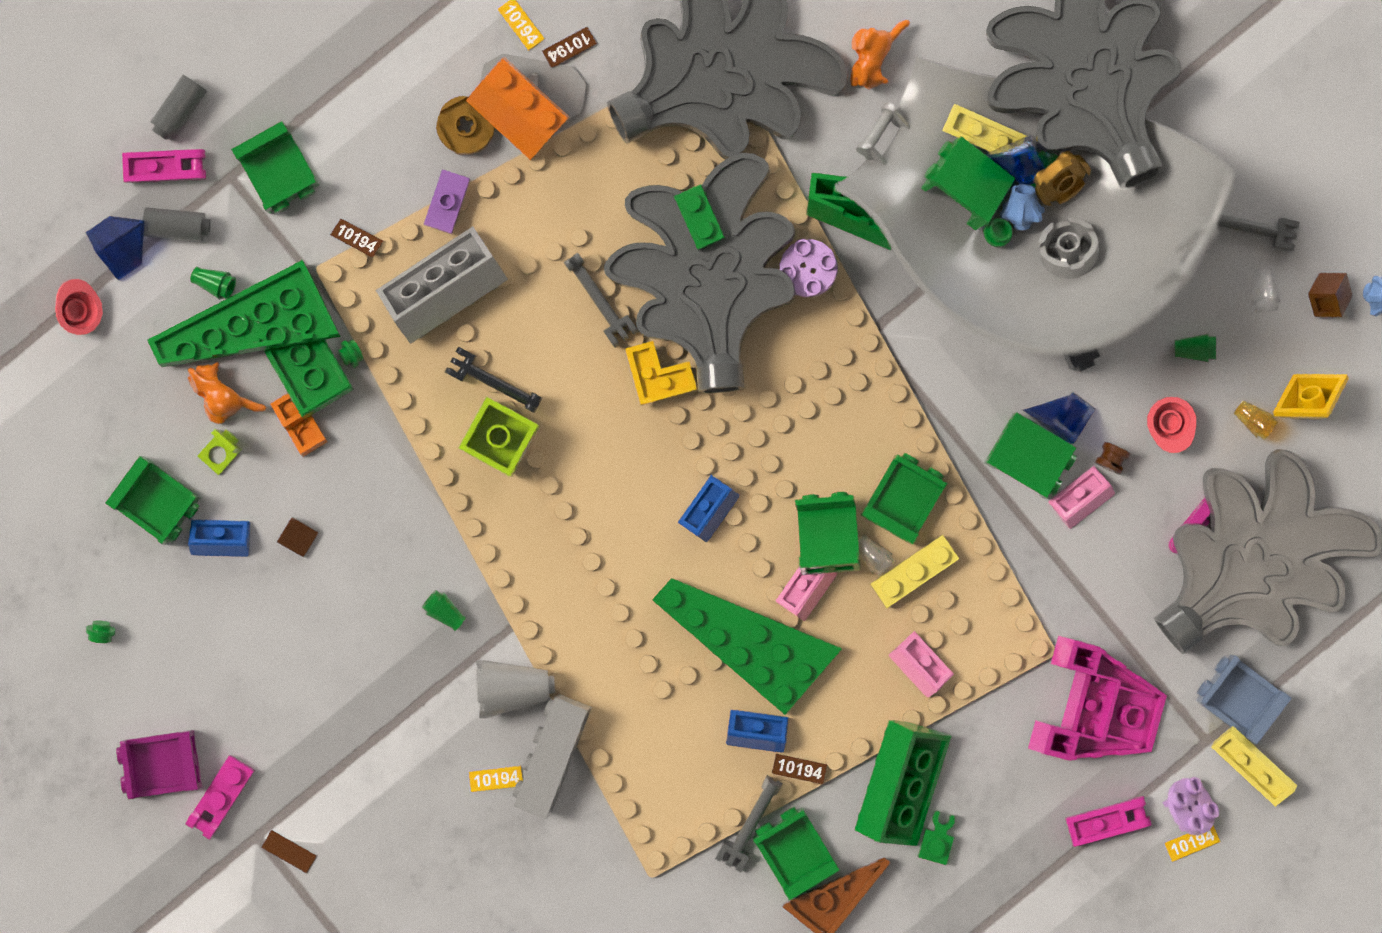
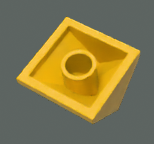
M1293 374L1273 411L1274 416L1305 420L1329 418L1349 380L1348 375Z

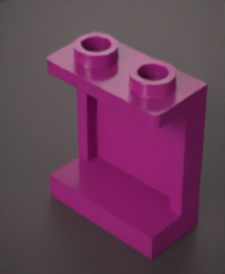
M194 730L120 741V747L116 749L118 764H123L124 776H121L120 783L122 793H127L128 800L202 788Z

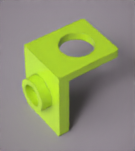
M214 429L211 432L214 436L213 439L198 454V458L218 475L225 470L242 450L237 445L238 438L227 429L224 432ZM216 446L222 447L226 452L225 460L218 464L212 462L209 457L211 449Z

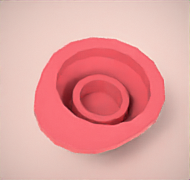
M70 279L64 282L58 289L55 310L60 326L68 333L74 335H84L95 330L101 322L103 309L102 303L94 289L86 281L80 279Z
M1165 397L1158 400L1150 408L1147 415V427L1152 438L1162 450L1169 453H1179L1186 450L1192 444L1196 430V415L1193 407L1185 400L1178 397Z

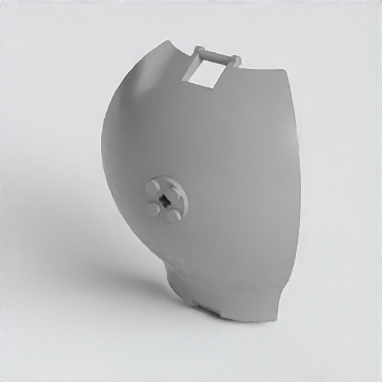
M917 57L898 109H895L894 104L885 103L881 108V116L865 141L860 142L856 147V151L865 156L866 161L849 177L835 184V190L846 195L868 212L883 231L899 261L914 282L950 317L971 331L995 343L1016 350L1041 354L1075 353L1107 344L1132 331L1162 308L1175 295L1183 283H1189L1194 277L1193 271L1209 243L1215 241L1218 235V231L1214 227L1233 182L1234 174L1221 158L1193 139L1145 117L1147 136L1163 165V170L1158 175L1135 187L1121 189L1110 168V164L1106 160L1089 151L1071 150L1073 155L1082 156L1090 166V176L1086 173L1082 179L1086 183L1084 187L1065 203L1050 202L1052 206L1045 205L1037 196V201L1045 208V212L1041 214L1042 221L1033 222L1027 230H1017L1013 228L1011 221L1006 220L1012 227V238L1005 246L994 247L984 238V226L974 230L966 224L972 213L937 186L926 192L921 189L926 181L924 175L933 163L938 162L940 158L938 152L947 141L953 142L957 139V137L942 131L954 104L1033 138L1034 141L1023 166L975 146L1015 178L991 218L1001 219L1000 212L1003 210V204L1010 198L1012 187L1025 184L1023 180L1026 178L1037 151L1041 152L1036 141V130L1038 122L1045 114L1036 112H995L988 106L987 100L989 89L998 76L967 71L923 57ZM892 121L894 126L899 127V130L885 153L881 156L874 147Z

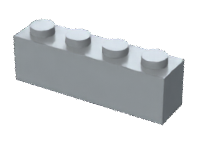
M561 694L556 696L554 700L550 699L543 713L544 716H547L544 727H538L533 742L537 744L534 754H528L523 766V770L527 771L523 781L519 780L513 792V797L516 798L514 807L547 819L552 814L592 709L591 706Z

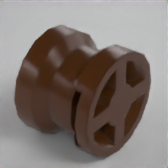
M1104 442L1102 445L1103 452L1101 456L1096 458L1094 463L1108 471L1121 475L1123 471L1122 464L1124 460L1129 459L1131 454L1114 444Z

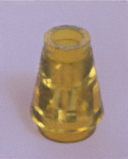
M1245 400L1240 403L1233 413L1256 438L1260 437L1263 440L1269 436L1278 424V421L1273 418V414L1247 403Z

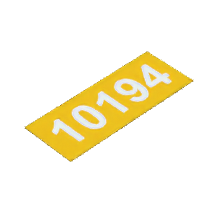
M509 0L497 9L528 51L545 39L516 0Z
M521 766L469 772L471 792L516 787L519 780L523 781Z
M1213 825L1209 831L1201 835H1190L1187 833L1164 844L1173 862L1219 843L1220 839Z

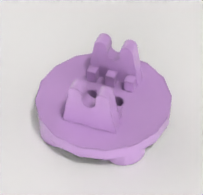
M813 239L797 240L784 252L780 262V270L785 272L793 281L796 295L804 298L817 297L827 292L834 284L838 273L837 260L833 251L823 242ZM803 263L806 264V267H805V268H802V267H801V265H802ZM812 269H816L814 274L811 273Z
M1197 777L1183 778L1174 782L1169 789L1168 799L1162 802L1165 807H1169L1170 813L1181 832L1185 831L1190 835H1201L1209 831L1214 824V819L1219 816L1217 804L1212 801L1201 780Z

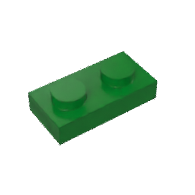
M701 184L674 196L697 250L700 251L726 239Z

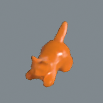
M909 20L899 22L890 32L876 30L875 28H863L856 32L852 38V49L858 53L859 58L851 70V86L859 84L866 89H871L880 84L888 83V79L882 75L881 65L891 49L892 42L910 25Z
M218 362L212 365H198L196 370L193 368L188 369L190 376L187 379L194 392L205 399L204 410L211 422L222 424L241 408L254 412L266 410L267 407L265 405L240 397L234 390L218 380Z

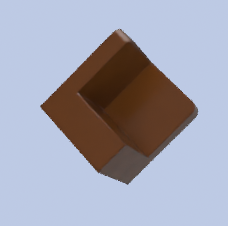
M1347 273L1318 274L1308 292L1314 317L1343 316L1352 299V291Z

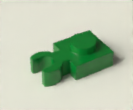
M935 810L932 815V822L935 825L934 830L925 828L918 858L947 865L954 836L946 833L947 830L953 827L955 816L950 814L948 822L941 824L938 821L940 811Z

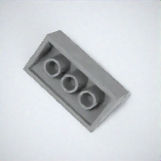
M472 226L378 288L376 292L398 328L411 344L441 323L448 321L467 306L472 305L488 292L498 288L508 279Z

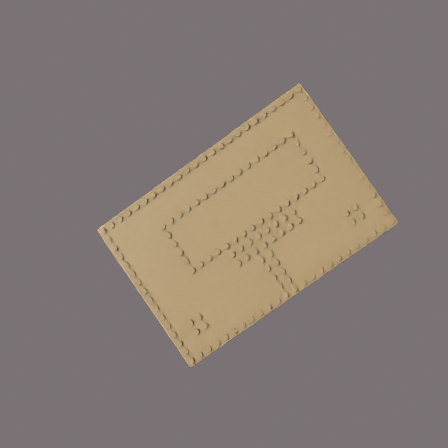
M608 107L551 137L531 160L522 153L471 181L452 234L424 225L430 207L429 204L373 235L383 240L373 258L351 247L318 265L316 273L353 340L359 346L366 364L532 666L537 669L548 670V676H554L555 693L549 694L550 698L554 700L556 696L561 694L592 707L577 748L647 875L654 878L741 830L763 791L761 786L767 775L772 777L773 781H780L783 784L778 794L771 799L761 818L822 785L772 774L776 754L827 764L824 783L878 754L889 720L910 722L927 727L1053 657L1055 647L817 219L806 215L808 202L768 131L760 126L746 122L750 135L749 142L743 153H753L765 159L770 167V175L751 200L743 220L758 212H774L787 218L795 228L796 233L793 241L773 256L764 268L780 270V262L784 252L799 239H813L823 242L833 251L837 260L838 273L834 284L827 292L817 297L804 298L796 295L790 304L764 313L751 324L741 346V364H743L745 388L742 390L722 393H699L696 374L697 365L692 355L683 346L671 341L648 338L641 334L640 331L634 335L630 332L628 326L624 327L623 330L629 339L624 342L617 332L613 336L617 338L619 346L614 348L603 332L610 327L609 323L574 272H570L563 262L578 252L584 260V268L619 319L628 315L636 326L637 314L640 308L646 302L656 299V297L645 291L626 287L612 281L606 276L604 265L615 251L632 243L645 242L666 245L655 231L634 220L627 213L625 198L631 191L649 185L668 186L681 192L699 184L702 185L712 170L725 159L715 151L703 136L693 130L679 126L658 128L649 132L648 135L626 144L615 128ZM473 226L508 280L476 300L472 305L467 306L452 316L448 321L429 331L422 338L410 344L392 319L376 290ZM803 263V264L801 265V267H802V268H805V267H806V264ZM816 269L811 270L812 274L816 272ZM654 341L661 369L689 361L697 390L640 405L625 348ZM460 347L476 356L473 365L530 395L533 392L541 396L542 401L537 411L533 413L525 409L524 404L469 375H466L462 382L446 374L445 370L447 367L454 369L456 372L460 369V367L450 362L452 357L462 362L465 357L455 352L457 348ZM486 397L540 426L513 477L459 449L463 438ZM904 452L919 460L917 466L928 471L929 467L945 475L943 481L948 483L920 529L913 545L860 516L896 454L903 456ZM712 475L740 496L709 541L705 542L679 524L678 521ZM835 492H847L848 495H854L856 501L860 570L836 572L837 576L808 618L803 621L776 602L778 596L799 568L800 542L798 511L795 506V500L802 499V496L816 494L821 498L831 497V494ZM943 535L959 560L886 608L870 583ZM673 578L840 647L842 650L787 714L784 715L652 600L666 583ZM914 631L954 673L930 697H926L889 657V654ZM739 710L789 717L784 752L727 745L730 711Z

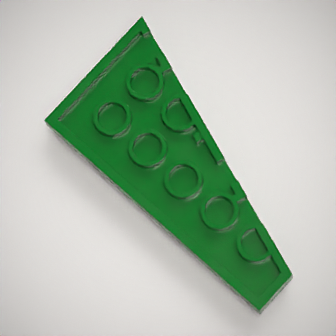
M301 260L147 339L158 364L161 367H168L341 337L305 262Z
M673 578L666 583L652 600L784 715L787 714L842 650L840 647Z

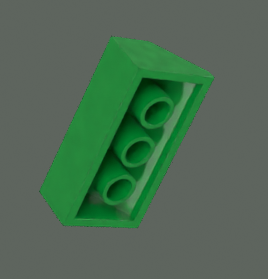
M889 720L858 815L855 831L878 843L917 846L952 736L910 722Z

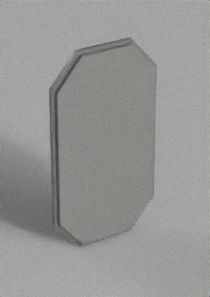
M503 53L483 65L481 81L502 58L506 57L570 117L568 120L582 112L587 84L574 67L558 64L551 68L549 63L545 61Z

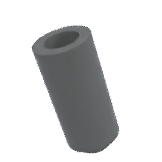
M183 74L150 121L155 125L152 131L165 140L169 136L175 139L207 90Z
M148 207L144 210L142 222L143 236L203 242L204 236H209L211 221L206 219L205 213Z

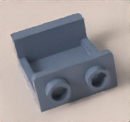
M1230 654L1228 658L1224 656L1214 668L1217 673L1211 681L1206 679L1197 690L1199 697L1195 701L1229 727L1234 726L1252 744L1257 745L1292 698L1285 692L1278 690L1241 662L1240 658L1236 655Z

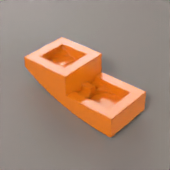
M288 393L270 403L302 457L328 442L312 415L306 419L301 417Z

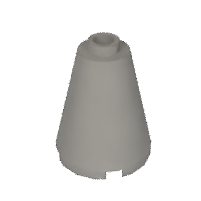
M486 660L476 661L478 668L476 669L478 703H480V719L490 718L550 700L549 694L555 693L554 676H548V670Z

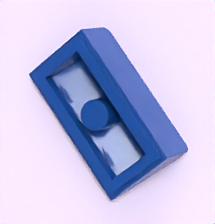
M711 475L678 523L703 541L708 542L740 495Z
M191 520L188 543L191 555L249 556L250 521Z
M731 710L726 744L783 753L789 717Z

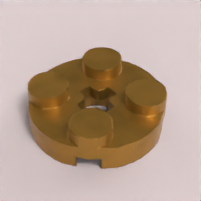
M458 96L446 102L440 110L436 124L437 134L443 145L458 155H472L482 151L488 146L494 136V126L466 101L469 96ZM463 118L466 121L472 120L474 122L471 126L472 131L469 133L458 130V127L461 125L460 120Z
M1071 151L1061 153L1057 161L1035 175L1033 180L1036 183V195L1047 206H1052L1050 202L1057 201L1059 204L1067 202L1079 193L1086 184L1082 179L1086 173L1090 176V166L1080 155H1073Z

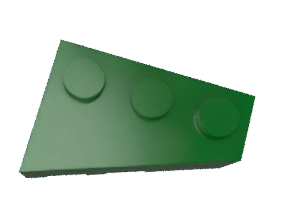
M811 173L806 215L891 250V245L883 231L868 212L855 201L835 190V184L843 181L847 176Z

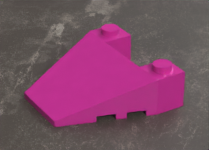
M1058 636L1051 664L1075 670L1076 672L1061 727L1035 720L1028 749L1069 761L1087 757L1099 758L1106 755L1152 752L1167 695L1130 671L1127 666L1108 655L1101 647Z

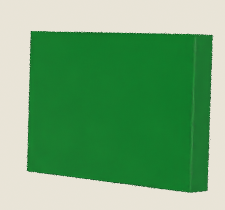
M326 340L263 350L303 419L308 418L354 390Z

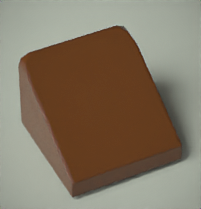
M292 517L278 538L277 543L304 557L319 532Z

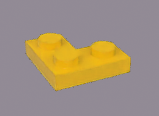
M654 341L625 348L640 405L697 390L689 361L661 369Z

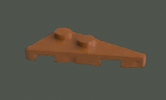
M885 857L880 858L787 901L782 907L814 933H835L891 862Z

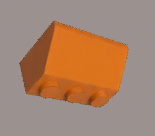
M506 57L496 64L466 100L529 160L540 151L570 118Z

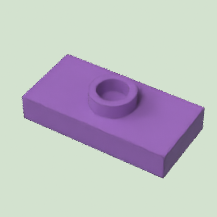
M442 169L424 225L452 234L471 179Z

